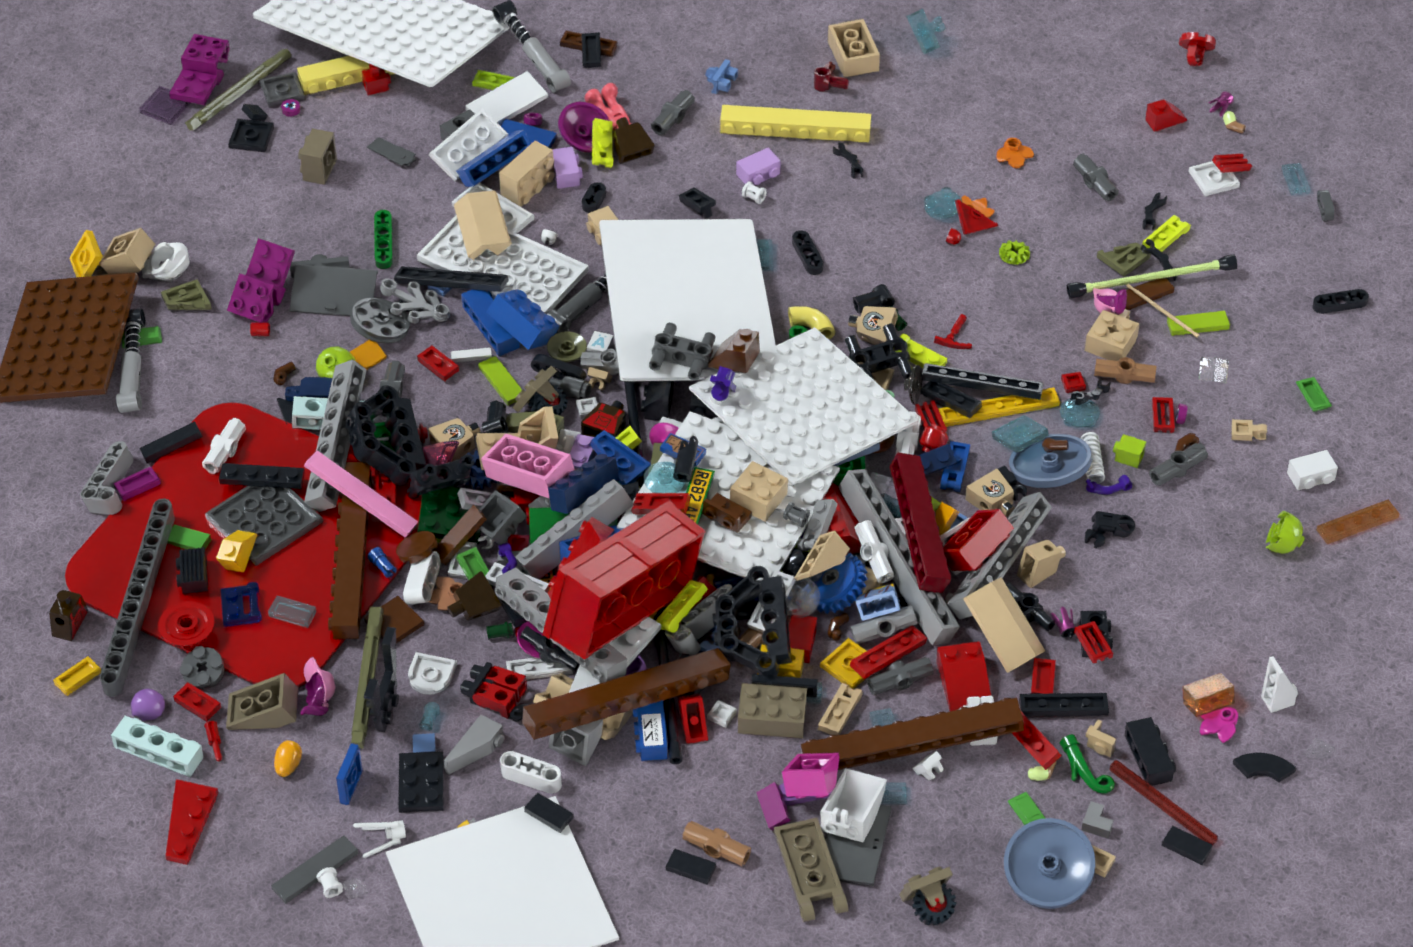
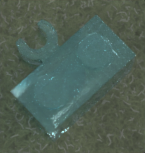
M923 9L906 16L923 54L940 47L934 32H942L946 29L944 23H942L941 16L934 18L930 23Z

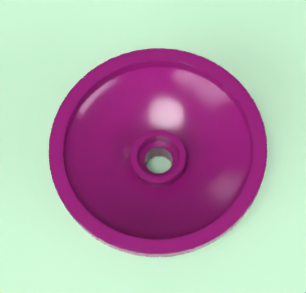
M574 102L567 105L560 113L558 128L563 139L571 147L582 152L592 153L593 120L595 118L610 120L599 107L588 102Z

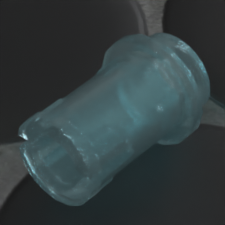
M428 702L424 706V714L419 723L421 729L426 731L433 729L435 719L440 715V706L437 703Z

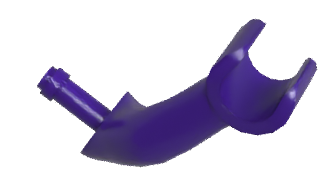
M1122 475L1118 479L1119 483L1112 486L1100 485L1087 479L1086 490L1090 493L1110 495L1120 490H1131L1132 482L1127 475Z
M510 544L499 545L498 553L500 557L506 556L508 559V563L502 569L504 574L516 568L518 562L512 553Z

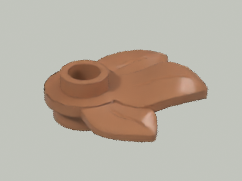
M437 577L435 583L437 589L433 590L429 602L438 604V610H447V606L456 602L453 594L463 584L455 582L449 577Z

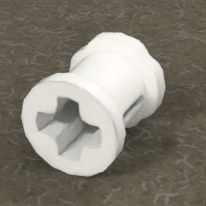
M750 181L742 189V197L753 199L757 204H761L767 194L765 188L756 187Z
M333 867L322 869L317 874V880L322 883L324 888L323 894L327 898L337 896L343 891V885L338 882L337 872Z

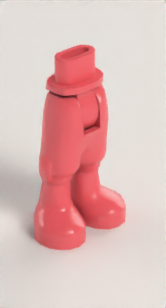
M608 83L602 88L601 94L597 89H591L586 93L584 99L586 102L599 107L608 116L609 120L613 122L614 131L618 128L616 121L622 117L627 118L629 125L631 123L622 105L616 101L618 94L616 85Z

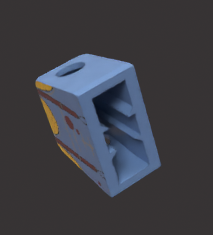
M894 584L867 590L855 601L862 621L901 610Z

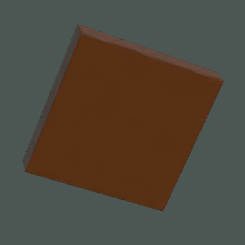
M399 596L381 606L384 609L380 636L382 640L387 627L396 628L397 644L424 626V620ZM368 615L364 617V622L366 624L368 621Z

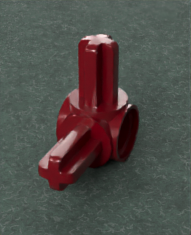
M831 61L825 64L824 67H818L814 71V88L817 91H827L831 87L847 89L849 80L834 76L833 72L836 69V65Z

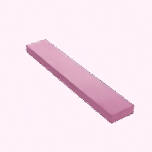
M316 451L306 461L304 467L405 538L417 526V520L319 451Z

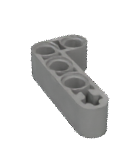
M123 441L115 442L109 447L80 493L83 502L91 513L112 515L122 509L123 505L115 491L114 483L123 479L134 461L131 452Z
M730 584L719 587L693 607L688 615L680 621L676 632L672 633L665 630V635L676 652L692 656L700 651L701 647L697 640L715 627L712 614L716 613V600L719 596L727 594L733 589ZM727 606L724 610H729L732 606Z

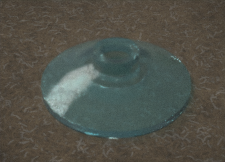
M671 462L655 463L644 474V483L653 493H677L684 487L685 483L676 481L673 478L675 464Z

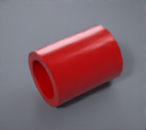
M251 322V336H269L270 323Z

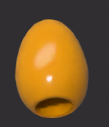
M286 740L278 746L274 757V767L279 776L287 777L298 767L302 758V749L298 743Z

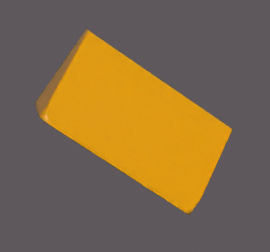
M368 340L350 351L355 357V361L366 370L387 358L378 343L372 340Z
M941 502L935 512L940 536L950 529L959 514V511Z

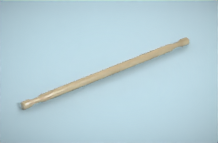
M1127 284L1126 287L1133 290L1134 293H1136L1138 296H1140L1145 301L1150 303L1152 306L1157 308L1159 311H1161L1163 314H1165L1170 319L1175 321L1177 324L1182 326L1188 332H1191L1195 337L1199 336L1197 332H1194L1190 327H1188L1179 319H1177L1172 314L1167 312L1165 309L1160 307L1154 301L1149 299L1147 296L1142 294L1137 289H1134L1130 284Z

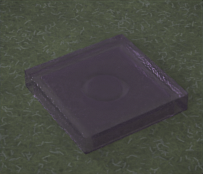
M159 86L143 103L139 111L143 115L171 125L191 102L170 99V90Z

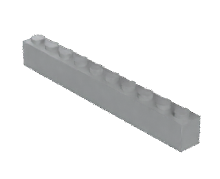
M848 470L838 487L858 522L870 520L880 543H885L888 546L889 554L887 559L894 574L892 579L908 606H912L916 619L931 645L949 644L960 626L940 593L919 590L907 538L866 470Z

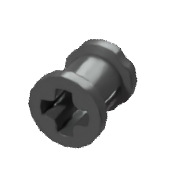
M792 502L788 503L783 513V519L792 520L798 523L800 527L805 526L810 516V510H803Z

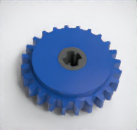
M849 553L845 556L846 559L842 564L825 570L820 580L803 586L805 589L803 594L806 597V601L814 610L817 609L819 613L824 611L826 614L830 611L836 613L837 610L843 611L847 606L850 607L858 596L863 593L862 589L866 587L864 581L868 580L865 575L867 570L856 555L853 556Z

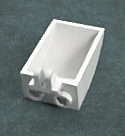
M845 768L836 787L821 810V830L863 842L879 811L887 779Z

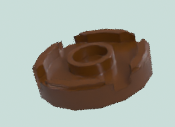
M420 531L402 540L396 548V553L402 562L416 563L429 557L432 554L431 550L433 548L436 549L438 541L432 532Z

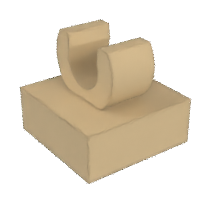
M589 367L587 375L591 378L589 381L591 388L594 387L596 382H600L599 390L603 391L605 389L604 382L610 384L612 375L609 372Z

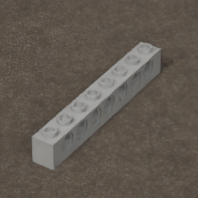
M353 359L335 366L316 451H319L343 469H345L350 447V434L346 428V418L354 405L360 402L367 371ZM311 472L304 503L317 512L336 507L340 491Z
M1041 492L1025 496L1021 499L1008 517L1009 522L1014 527L1009 533V538L996 547L995 553L986 557L982 562L983 565L978 570L968 573L947 603L959 620L973 616L963 598L1000 577L1003 578L1051 510L1052 506Z
M517 568L496 577L495 594L543 633L551 601L548 593ZM551 639L554 644H557L567 655L575 659L602 683L626 675L627 658L609 643L584 660Z

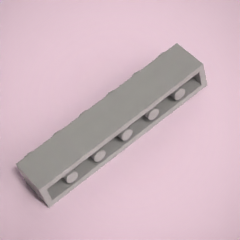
M613 479L594 495L590 496L578 508L572 510L564 519L557 522L545 534L539 536L535 542L524 548L515 558L527 575L540 580L561 563L559 542L580 536L581 533L578 531L584 520L588 522L593 517L608 526L632 507L633 502L625 489Z

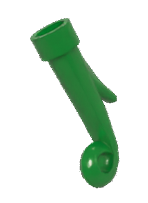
M1071 734L1064 737L1060 741V745L1068 756L1072 781L1076 780L1078 772L1092 790L1104 794L1112 791L1115 782L1111 776L1101 775L1094 779L1079 748L1080 743L1076 736ZM1101 782H1107L1108 784H1107V785H1101L1100 783H1101Z

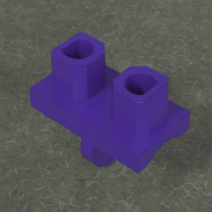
M720 366L717 376L711 375L710 381L714 384L711 394L717 401L726 400L729 396V389L735 392L736 385L733 383L736 373L732 372L731 369Z

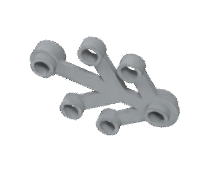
M388 278L382 280L380 290L384 296L394 295L409 302L392 303L390 308L392 314L400 315L403 310H425L423 312H409L408 321L413 324L418 323L420 319L434 318L436 321L442 322L450 318L449 308L444 304H440L435 291H426L424 299L420 291V285L417 282H410L407 291L413 294V297L397 289V283L394 280Z

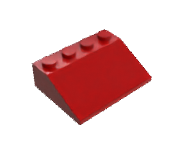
M593 517L588 522L584 520L578 531L581 533L579 539L576 540L574 538L568 548L571 551L569 557H564L558 568L560 569L611 537L614 529ZM555 575L552 577L551 581L548 584V587L551 588L548 593L550 599L552 597L554 584L556 580Z

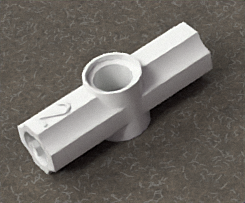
M909 411L918 419V423L898 433L896 454L900 452L914 455V452L917 451L921 416L916 412Z
M236 418L229 420L222 433L214 436L211 450L202 462L203 468L208 473L215 474L219 472L227 458L235 455L238 441L246 430V426L241 420Z
M870 520L858 523L854 528L862 545L860 549L862 559L869 561L878 583L890 581L894 574L887 559L889 554L888 546L885 543H880Z

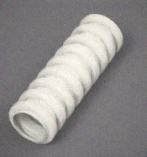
M1087 432L1081 436V439L1089 445L1092 454V464L1086 472L1087 479L1100 484L1105 480L1099 436L1094 432Z

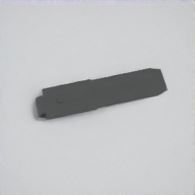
M377 138L367 146L368 149L385 156L399 165L409 166L416 160L414 158L415 153L398 147L382 138Z

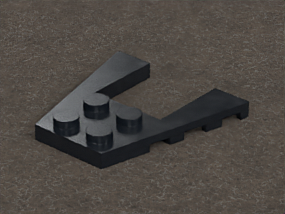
M387 627L382 641L385 672L379 686L378 680L369 679L364 693V699L369 700L366 702L367 707L372 708L370 715L375 716L373 718L375 728L381 732L386 731L388 724L391 725L393 707H397L399 702L396 677V628Z

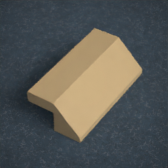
M493 190L467 193L454 204L469 258L474 260L486 249L499 255L512 244L497 192Z
M1002 577L963 598L1007 673L1045 652Z
M562 673L551 676L546 691L536 694L533 702L537 703L569 693L574 679ZM633 710L603 719L601 738L604 740L614 738L631 717Z

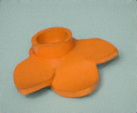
M1014 137L1008 138L1003 148H1000L996 155L998 162L1008 161V164L1013 168H1021L1024 165L1025 158L1034 157L1032 149L1022 145L1021 141Z
M966 195L960 198L963 203L973 207L987 218L994 214V209L987 208L986 198L973 201Z

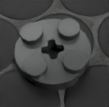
M197 646L183 659L180 672L186 683L189 682L200 690L206 687L212 688L224 676V661L216 650ZM201 665H206V671L198 672Z

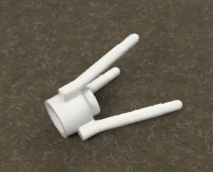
M403 820L353 824V827L362 828L363 831L385 830L387 839H392V841L363 854V858L374 855L393 845L401 844L400 839L406 838Z

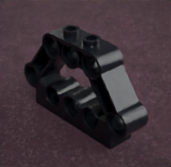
M383 385L376 394L364 402H357L346 418V428L349 430L350 445L353 447L356 459L372 466L390 478L395 485H406L410 480L409 475L416 470L423 469L426 465L410 398H400L393 387ZM381 413H386L385 426L390 431L389 443L394 447L395 452L380 443L374 436L376 426L371 420Z
M763 566L752 567L748 575L733 589L717 598L715 603L716 613L712 614L714 626H717V633H714V641L716 646L719 645L722 654L728 661H737L758 672L759 675L777 676L780 669L779 664L792 663L785 583L782 576L770 577L767 569ZM764 578L762 581L756 582L757 579ZM758 596L763 609L760 619L765 629L762 639L767 652H762L738 639L741 629L736 618ZM774 600L771 604H766L767 601ZM732 606L729 610H724L725 607ZM771 619H776L775 622L768 623ZM733 625L731 629L725 630L727 626ZM774 638L778 639L774 643H769ZM735 645L732 649H727L728 646ZM771 663L768 668H763L765 664Z

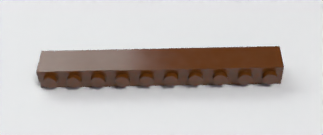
M346 462L345 470L371 488V466L362 462ZM339 492L342 502L338 503V514L341 515V518H337V531H339V535L335 536V545L338 547V551H334V564H337V567H333L332 571L335 584H331V596L334 597V601H330V614H332V618L328 619V629L332 630L333 639H359L369 512Z
M715 648L524 706L522 723L534 740L547 737L600 719L722 683L729 679L731 664L719 648Z
M1017 697L1003 698L993 703L984 702L974 707H961L955 711L938 712L927 717L919 716L913 720L896 721L885 726L877 725L867 730H853L848 734L831 735L825 739H811L801 743L802 754L839 753L838 770L1024 731L1023 717Z

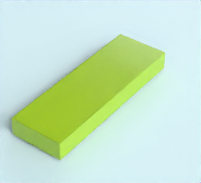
M478 70L472 85L494 90L516 77Z
M1225 311L1174 316L1197 333L1229 330L1230 327ZM1167 317L1171 336L1192 334Z
M494 356L478 363L481 372L507 406L516 403L517 400L515 398L522 389L499 359Z

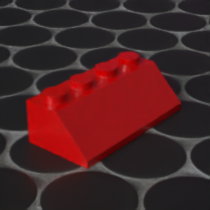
M832 483L823 500L834 499L837 503L827 533L836 531L849 547L846 555L849 553H860L862 545L854 528L859 522L839 490V486Z

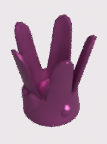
M1222 92L1218 98L1209 102L1211 104L1217 101L1210 109V113L1215 112L1222 106L1219 113L1220 117H1222L1228 106L1233 103V96L1229 92Z
M1062 606L1063 624L1055 613H1051V616L1056 621L1055 623L1059 628L1061 636L1063 638H1072L1075 635L1073 612L1070 609V621L1065 607Z

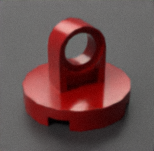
M1187 32L1180 36L1179 45L1188 50L1187 62L1190 66H1200L1203 63L1204 52L1215 49L1216 39L1208 34H1205V37L1198 36V32Z

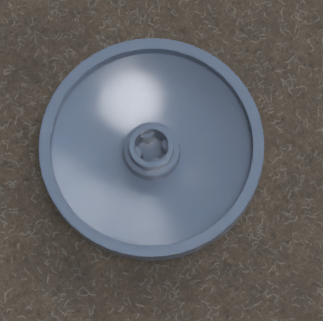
M1049 434L1030 439L1019 445L1009 459L1010 471L1013 472L1016 480L1021 484L1036 488H1051L1071 483L1082 477L1092 464V454L1089 445L1084 440L1067 434ZM1046 438L1068 440L1069 449L1046 452L1042 447V443Z
M1054 818L1032 821L1021 827L1008 842L1004 854L1006 879L1014 893L1028 904L1045 909L1065 907L1081 898L1093 881L1095 874L1093 847L1086 835L1075 825L1067 821Z

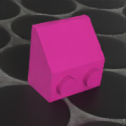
M839 753L797 754L782 771L786 796H795V798L815 796L816 798L827 797L836 787Z

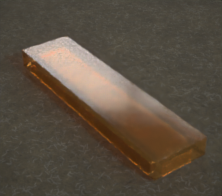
M1388 499L1320 524L1316 530L1326 544H1330L1399 518V512Z

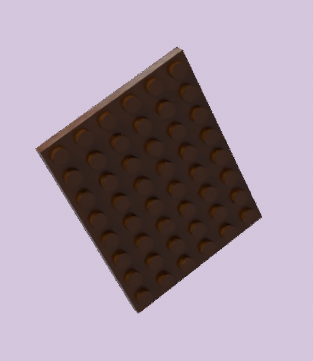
M137 273L27 282L0 366V403L106 394L139 277Z

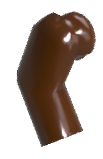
M293 362L275 369L273 380L277 385H283L286 382L287 374L296 370Z
M1195 433L1186 434L1177 441L1175 451H1183L1189 444L1192 446L1195 443H1199V437Z
M1046 438L1042 443V447L1046 452L1068 450L1069 443L1068 440Z
M843 612L831 619L827 631L830 639L838 641L841 638L842 631L839 628L841 625L849 622L847 613Z

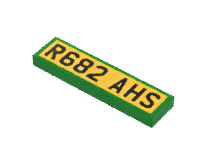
M694 467L692 478L686 491L691 498L686 515L699 525L703 513V501L708 498L715 471Z

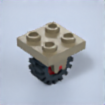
M552 366L546 371L542 369L534 377L535 381L531 379L525 385L526 391L522 390L516 396L517 402L512 408L519 413L527 404H529V407L532 406V412H537L543 407H552L553 413L560 416L567 408L568 400L565 399L567 397L566 394H562V389L558 390L556 384L552 386V383L549 382L557 370Z
M941 866L930 870L927 876L921 877V874L911 877L908 879L909 882L903 885L904 888L899 893L903 902L913 898L914 904L912 907L916 910L914 914L920 916L919 920L921 922L925 920L927 925L933 923V926L939 923H944L951 917L956 907V902H954L956 896L951 894L953 890L946 888V883L953 876L950 867L944 869Z

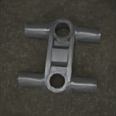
M669 322L666 324L663 333L655 336L649 368L658 371L663 361L690 367L688 378L696 381L699 379L702 370L708 368L716 336L711 332H707L702 342L675 336L677 326Z

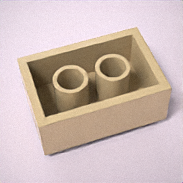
M864 19L828 25V43L844 78L879 71L880 54Z
M537 141L529 145L499 172L501 196L520 207L527 204L531 197L539 193L547 183L554 179L553 150Z

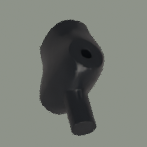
M794 548L781 569L783 573L796 575L806 559L805 554L799 549Z

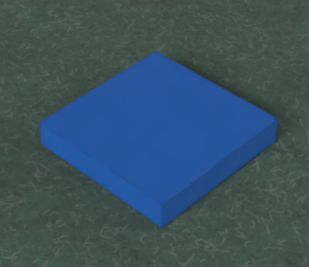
M353 743L350 744L336 777L340 804L349 805L363 772L359 745Z

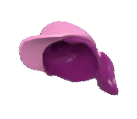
M1093 288L1094 305L1099 313L1102 310L1116 315L1123 313L1127 301L1126 289H1122L1117 293L1112 289Z
M312 657L304 667V676L307 682L305 686L307 690L306 702L308 706L301 710V715L322 716L328 712V701L334 695L336 687L332 673L320 669L315 658Z

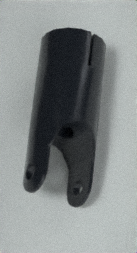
M696 436L690 437L689 444L685 440H682L680 443L673 478L676 481L682 483L691 481L698 447Z

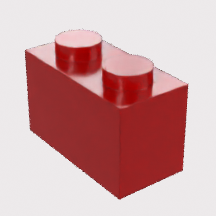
M792 614L790 622H788L790 646L793 649L804 650V663H810L817 631V617Z

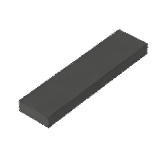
M343 835L272 884V890L286 904L317 883V874L322 869L328 867L337 869L356 856L358 849Z

